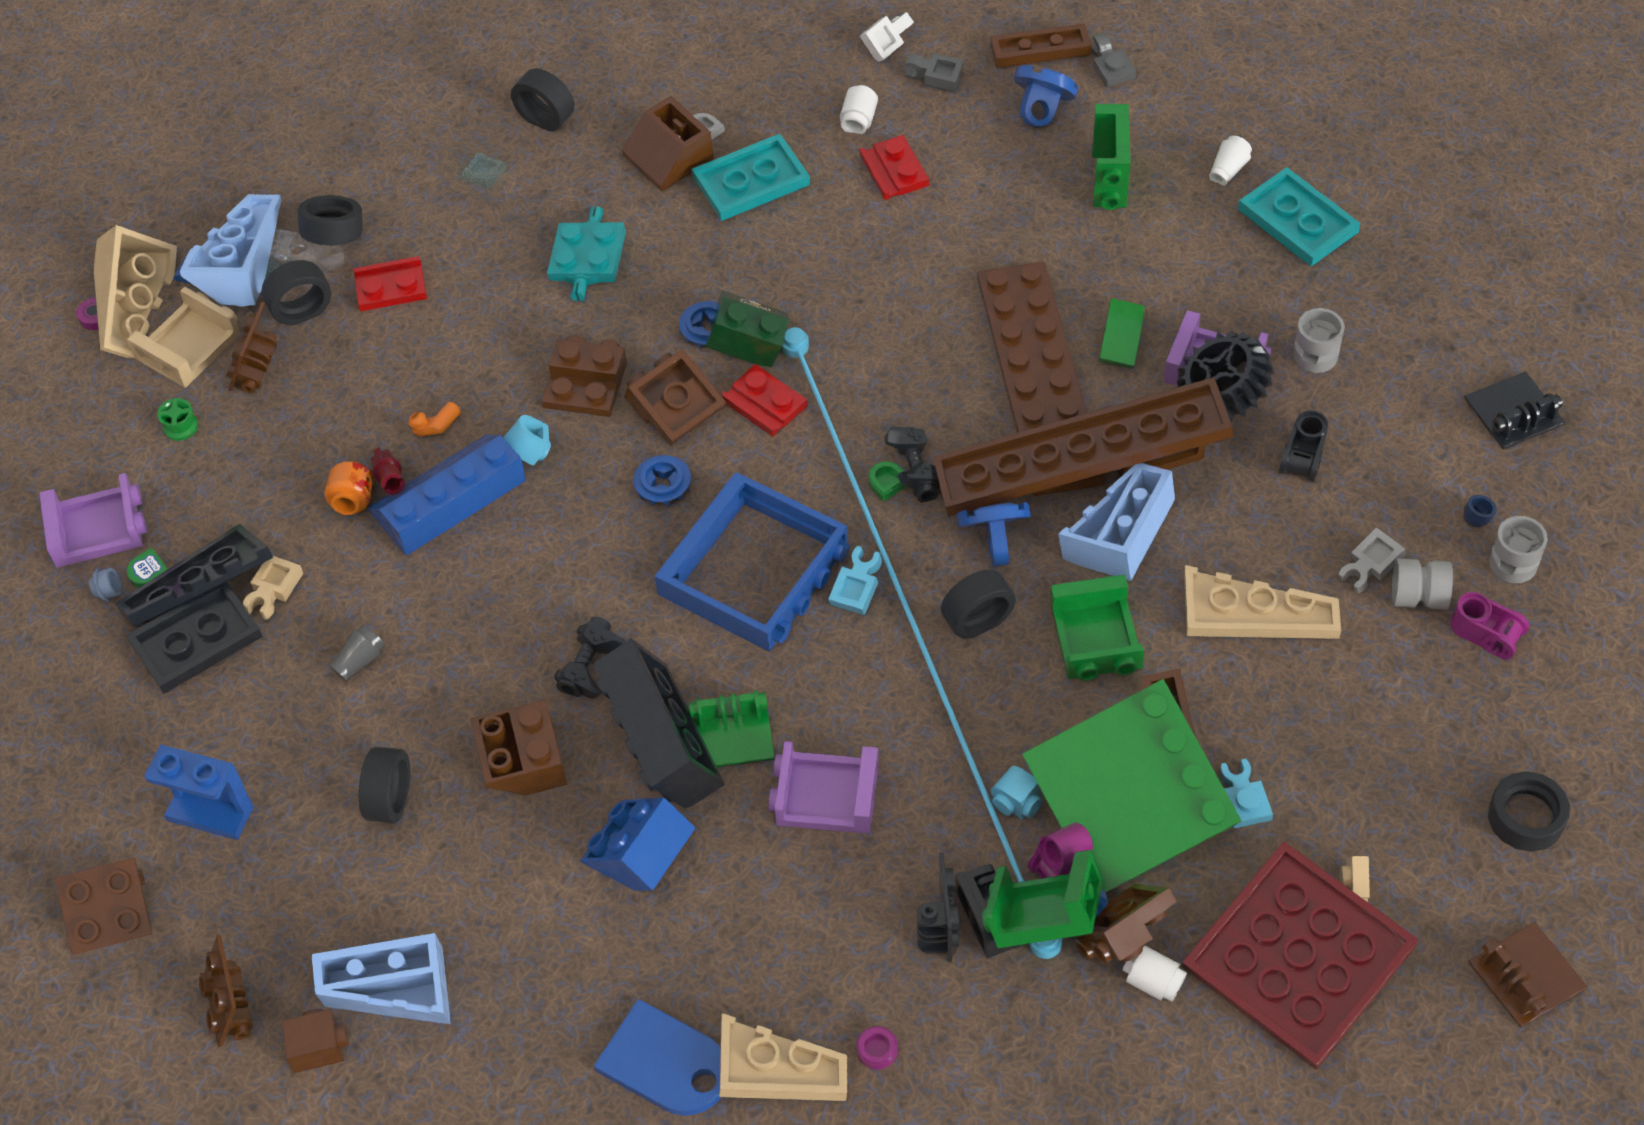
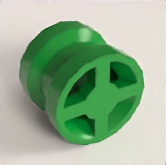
M173 398L167 400L158 408L157 417L159 423L163 427L164 434L169 439L174 441L185 440L197 431L198 421L194 416L191 404L187 400Z

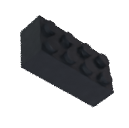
M632 638L594 663L600 676L597 679V684L602 693L611 700L614 706L611 709L612 717L625 730L628 739L625 740L626 747L631 755L639 760L643 768L639 772L640 777L649 790H657L668 802L674 801L683 808H688L725 785L666 663Z

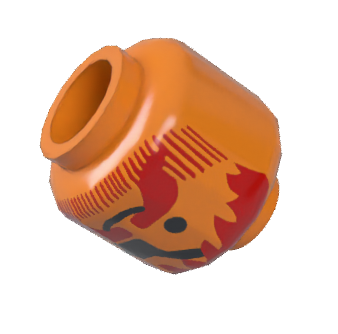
M345 461L336 464L331 468L324 491L326 502L336 512L343 515H352L364 511L371 501L375 486L374 475L367 467L358 462Z

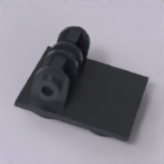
M1527 372L1520 373L1464 396L1465 400L1502 449L1563 426L1566 423L1558 413L1559 408L1563 406L1561 397L1558 394L1552 395L1551 393L1544 395Z
M939 853L941 902L925 903L918 908L917 945L922 952L927 954L947 952L949 962L952 961V948L959 947L958 907L954 902L955 882L953 868H945L944 854Z

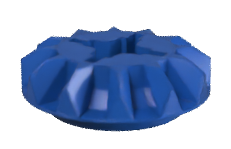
M699 302L691 305L682 313L679 320L680 334L684 336L686 343L694 342L698 348L706 344L709 331L702 327L703 317H706L710 325L712 324L717 302Z
M659 455L651 457L642 462L634 473V488L638 492L640 499H647L652 506L656 502H663L668 506L671 500L677 499L681 501L683 493L690 491V470L682 460L673 456ZM654 474L662 479L668 478L670 486L668 487L663 484L656 486Z

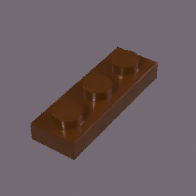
M1085 23L991 36L990 39L996 68L1091 55V43Z

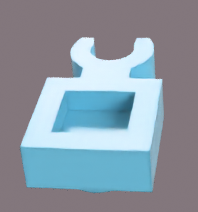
M857 546L852 553L853 568H841L828 600L832 606L865 615L878 585L877 578L871 576V574L879 570L882 558L880 553L875 551L873 558L869 562H862L861 559L864 552L862 547Z
M1241 759L1240 768L1242 773L1239 775L1232 774L1228 770L1227 764L1222 763L1220 769L1221 779L1225 784L1231 786L1224 788L1242 820L1234 825L1233 828L1271 821L1273 813L1262 782H1249L1251 765L1248 760Z

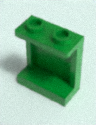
M1095 104L1092 158L1098 159L1096 160L1093 207H1102L1106 210L1127 208L1131 164L1129 104Z
M1125 574L1051 585L1050 607L1067 679L1078 678L1081 681H1090L1097 678L1100 674L1114 672L1117 675L1125 676L1143 667L1144 648L1142 644H1138L1127 602L1128 584Z
M1091 850L1075 852L1070 874L1015 883L1012 881L1007 866L997 868L994 882L989 887L990 897L987 908H984L982 912L984 928L988 933H992L997 948L1092 934L1103 880Z

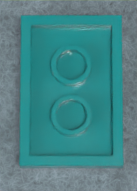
M781 134L692 169L694 181L721 221L810 185V175Z
M1288 167L1240 199L1238 205L1240 212L1311 267L1359 233L1361 224Z

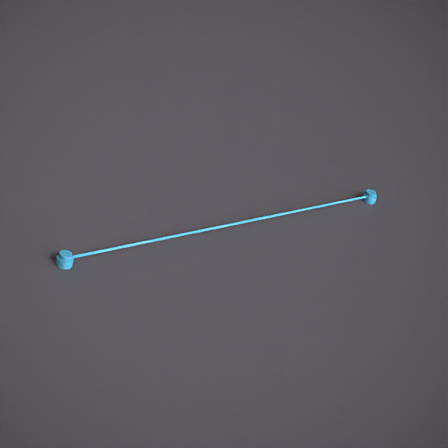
M790 328L785 333L781 347L782 351L789 357H799L1016 878L1018 882H1025L803 356L809 349L808 335L800 328ZM1062 938L1029 943L1032 953L1037 957L1049 959L1060 952Z

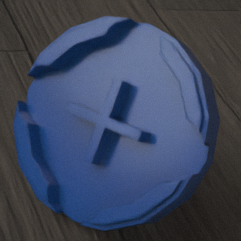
M1021 65L1016 69L1014 76L1015 83L1026 89L1020 107L1021 118L1031 127L1045 126L1052 121L1059 100L1076 99L1079 86L1075 84L1073 79L1062 73L1047 68L1041 69V72L1037 73L1032 72L1034 68L1032 65ZM1036 101L1041 103L1044 109L1041 119H1036L1032 115L1031 108Z
M1023 502L1019 505L1008 503L979 507L972 514H968L967 510H963L956 515L959 528L986 525L992 565L997 567L1009 564L1005 523L1030 518L1031 512L1030 505L1027 502Z

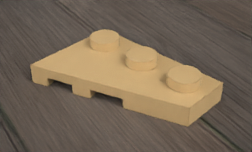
M722 1013L719 1097L846 1101L847 1055L801 1039L792 1041L774 1035L771 1029L757 1025V1028L738 1023L735 1017Z

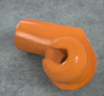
M449 401L434 417L426 418L423 412H415L409 417L408 424L412 428V433L417 436L438 435L444 433L462 412L455 403Z

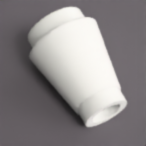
M1230 136L1227 140L1222 141L1209 174L1211 181L1226 186L1228 181L1250 160L1252 148L1245 139L1239 136Z

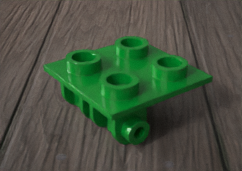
M754 690V693L735 696V693H731L729 697H723L722 694L719 695L720 698L701 700L699 697L696 698L697 701L689 703L691 718H693L716 767L775 759L766 692L758 693V690Z

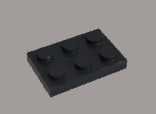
M227 582L176 606L126 635L129 643L163 694L263 637L259 627Z

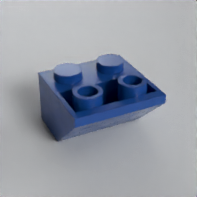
M664 797L622 800L609 812V820L603 829L589 840L587 844L588 850L580 862L634 891H653L695 830V827Z

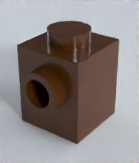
M312 1009L304 1012L299 1017L282 1020L286 1058L294 1073L344 1061L342 1048L349 1046L348 1033L345 1023H338L331 1009Z

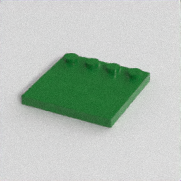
M1164 679L1022 754L1061 828L1077 822L1082 824L1090 833L1093 842L1092 855L1103 880L1102 890L1105 893L1242 821Z

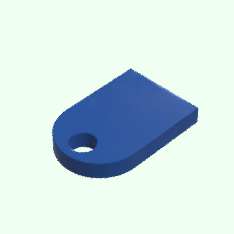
M640 999L637 1000L593 1066L595 1072L675 1115L688 1116L702 1113L715 1105L721 1098L719 1097L721 1047L708 1036ZM701 1074L712 1075L716 1079L714 1088L705 1093L696 1091L692 1084L697 1076Z

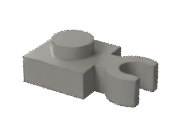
M1376 527L1351 552L1352 560L1356 563H1349L1343 566L1339 572V580L1343 582L1349 576L1358 577L1359 580L1354 584V591L1357 594L1366 590L1368 578L1371 575L1381 581L1394 568L1395 559L1406 556L1405 548Z

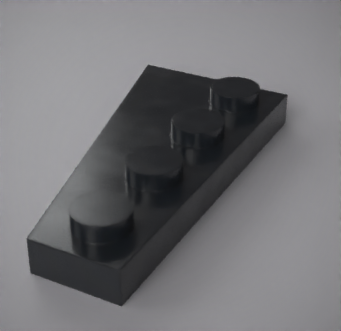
M238 524L122 598L115 605L122 616L136 627L274 557L262 541L241 524Z

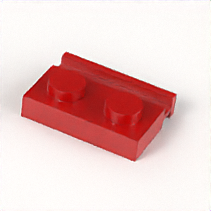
M904 135L873 144V148L865 150L864 147L859 149L860 157L884 200L929 186V178Z
M420 256L353 268L360 312L427 299Z
M756 364L732 384V389L727 393L724 391L721 394L729 407L772 437L808 406L806 398Z

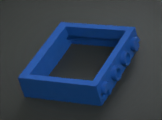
M735 472L655 575L657 593L659 596L770 652L777 642L783 643L791 630V622L796 615L803 616L815 589H822L827 584L831 574L830 569L835 562L841 563L846 558L850 549L847 526ZM744 504L825 544L766 625L684 584Z

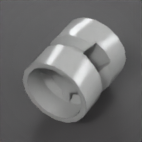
M1316 308L1306 311L1300 317L1293 348L1294 361L1302 369L1319 373L1326 372L1337 364L1345 329L1344 322L1337 313L1324 308Z
M1513 516L1500 524L1489 557L1490 568L1497 577L1510 583H1523L1535 576L1548 541L1547 532L1542 524L1526 516Z
M1395 559L1392 574L1393 607L1415 608L1419 601H1422L1424 607H1429V609H1449L1453 586L1451 561L1433 560L1432 562H1427L1422 567L1418 559Z

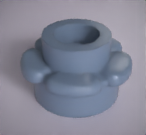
M97 568L93 572L92 578L89 579V587L95 598H101L103 601L110 602V598L121 595V581L113 568Z

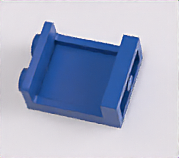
M160 744L145 773L147 782L170 788L174 795L164 815L168 822L238 840L254 806L233 763Z

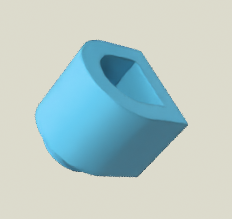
M522 415L503 437L521 457V460L533 466L538 460L541 461L547 456L551 447L548 425L528 415Z
M1011 766L991 788L994 807L1006 816H1010L1013 813L1021 820L1025 817L1030 819L1038 812L1042 805L1041 789L1035 777L1020 767Z

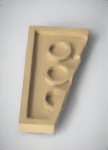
M1185 565L1186 636L1340 638L1341 622L1338 598L1292 588L1286 592L1269 587V583L1254 580V584L1232 580V575L1216 572V576L1198 572L1197 567Z

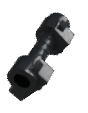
M890 427L884 436L885 444L897 448L900 454H905L910 466V470L898 474L899 481L906 487H912L914 496L917 497L919 502L924 503L935 500L939 494V480L934 465L923 463L920 455L928 442L925 431L913 427Z
M595 616L587 624L578 627L576 631L578 634L577 641L582 646L574 662H569L562 669L557 670L554 675L557 681L556 687L560 692L575 697H580L582 694L591 699L601 695L602 691L590 675L587 667L595 652L608 654L625 643L624 639L610 632L611 624L607 620Z

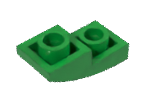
M1113 298L1110 299L1098 362L1133 369L1141 334L1144 305Z

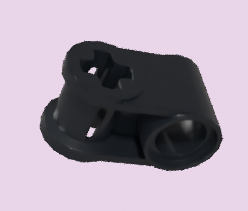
M1308 410L1298 415L1290 440L1286 443L1278 473L1285 474L1290 472L1308 477V481L1315 482L1328 430V420L1322 413Z

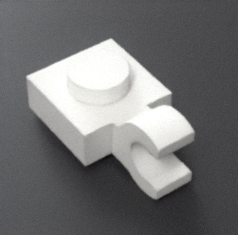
M907 12L900 17L896 16L891 21L885 16L862 33L860 38L874 59L880 62L904 43L899 34L914 22Z

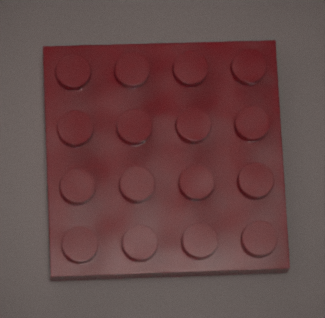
M1283 841L1183 960L1182 967L1317 1070L1417 947L1419 939Z

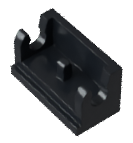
M992 864L955 874V891L986 958L1022 946L997 948L992 933H988L984 928L982 912L984 908H987L990 897L989 887L994 882L996 875Z

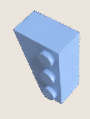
M1144 463L1136 464L1106 490L1107 495L1094 507L1088 506L1082 512L1083 517L1070 529L1065 527L1058 534L1064 560L1112 576L1125 574L1126 580H1132L1175 500L1172 471Z
M435 933L312 954L315 995L325 1007L451 1024L443 948Z

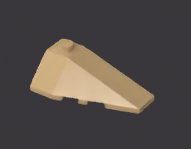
M115 225L97 239L94 279L100 350L125 358H135L127 338L136 330L144 335L147 334L150 328L147 317L151 309H159L163 301L158 297V294L163 284L170 285L174 278L177 246Z

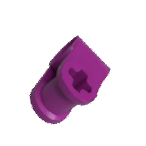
M1468 592L1459 598L1450 620L1451 629L1455 634L1504 660L1511 659L1516 652L1515 644L1520 636H1524L1528 632L1530 626L1528 620L1519 612L1508 609L1477 592ZM1510 621L1513 622L1512 626L1508 625Z
M1074 822L1042 837L1039 840L1033 857L1027 864V868L1031 873H1037L1042 879L1070 874L1075 852L1091 850L1092 852L1093 850L1090 833L1082 824Z

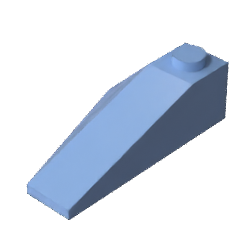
M248 194L226 215L227 222L220 229L213 228L207 233L208 240L202 246L195 245L188 252L180 269L181 277L221 305H236L240 307L255 305L266 276L282 201L281 195Z

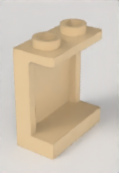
M184 287L180 290L183 304L149 337L136 330L127 338V341L135 359L186 388L241 333L237 324L238 318L230 308L226 306L220 307L211 302L202 292L195 293Z

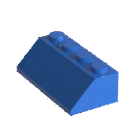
M486 434L406 483L400 493L395 495L388 494L367 507V510L407 556L525 482L526 478L521 457L501 435Z

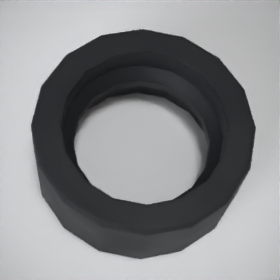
M539 68L529 69L511 88V100L518 113L528 123L547 131L558 130L574 112L575 103L572 94L558 77L546 70ZM538 96H540L548 105H546L540 98H538Z
M336 195L316 196L306 199L298 207V232L303 239L310 243L330 246L342 245L355 241L362 234V207L351 198Z
M305 260L290 261L278 266L266 277L261 290L263 300L272 317L279 323L286 325H297L319 316L329 305L332 295L330 285L322 270L315 263ZM304 284L313 285L305 295L298 299L285 302L280 301L284 294L294 287Z
M982 570L972 573L953 586L944 597L940 609L942 616L958 637L972 639L999 626L1006 620L1014 609L1016 597L999 572L995 570Z
M373 747L367 753L361 769L358 792L359 809L361 816L366 821L396 823L402 817L411 777L410 761L404 749Z
M1529 771L1513 773L1501 780L1495 789L1489 804L1488 819L1492 831L1502 842L1509 846L1529 852L1545 850L1555 844L1563 833L1569 820L1570 803L1566 792L1556 781L1549 777ZM1516 794L1534 795L1550 807L1553 813L1552 821L1549 826L1533 829L1523 827L1514 822L1507 814L1505 809L1506 801L1510 796Z

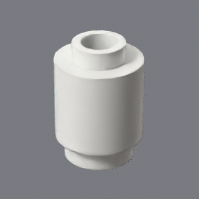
M859 85L848 89L840 113L841 127L845 132L864 134L866 129L870 128L878 103V96L871 88Z
M1144 945L1142 953L1134 959L1127 961L1122 971L1129 974L1126 982L1160 1001L1165 998L1173 1002L1177 991L1184 982L1187 972L1179 968V963Z

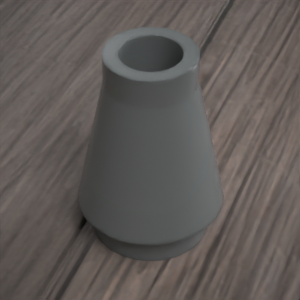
M362 625L358 631L353 629L337 658L330 665V668L347 681L353 674L382 655L380 650L385 644L374 632Z

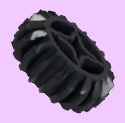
M1232 330L1226 337L1218 332L1212 341L1205 338V344L1200 348L1193 346L1194 354L1184 357L1186 366L1178 369L1180 378L1176 381L1178 387L1215 378L1230 422H1233L1237 414L1246 417V410L1249 407L1258 408L1257 399L1267 397L1265 388L1273 385L1271 375L1275 373L1270 355L1260 341L1254 337L1251 338L1245 332L1238 335Z

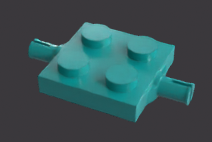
M594 206L590 208L587 222L558 224L547 275L549 280L566 281L573 284L570 298L575 301L578 300V297L580 301H584L587 285L616 281L626 229L624 222L601 223L604 210L599 206H596V210Z

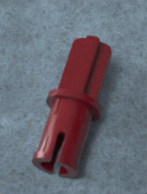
M380 447L373 450L375 455L371 458L373 464L372 472L375 479L381 482L385 493L389 495L400 493L405 487L400 463L397 459L393 458L389 449L381 451Z

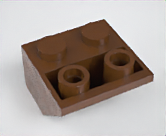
M672 96L644 112L622 149L623 156L661 191L691 174L693 168L714 159L711 131Z
M546 699L470 718L486 788L527 796L567 785Z

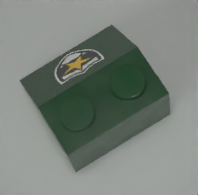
M722 290L705 347L760 366L772 367L783 345L789 322L787 312Z

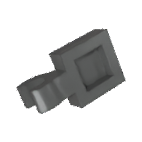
M1105 32L1093 35V40L1097 45L1091 48L1097 57L1093 59V68L1105 86L1110 87L1136 78L1137 71L1123 49L1113 52L1110 39Z
M933 53L931 60L916 54H909L905 66L908 67L905 77L918 80L924 78V85L955 91L963 71L964 60Z

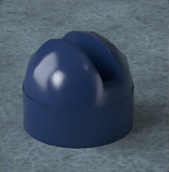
M1473 495L1464 507L1463 516L1472 527H1481L1492 521L1497 508L1490 498L1483 495Z

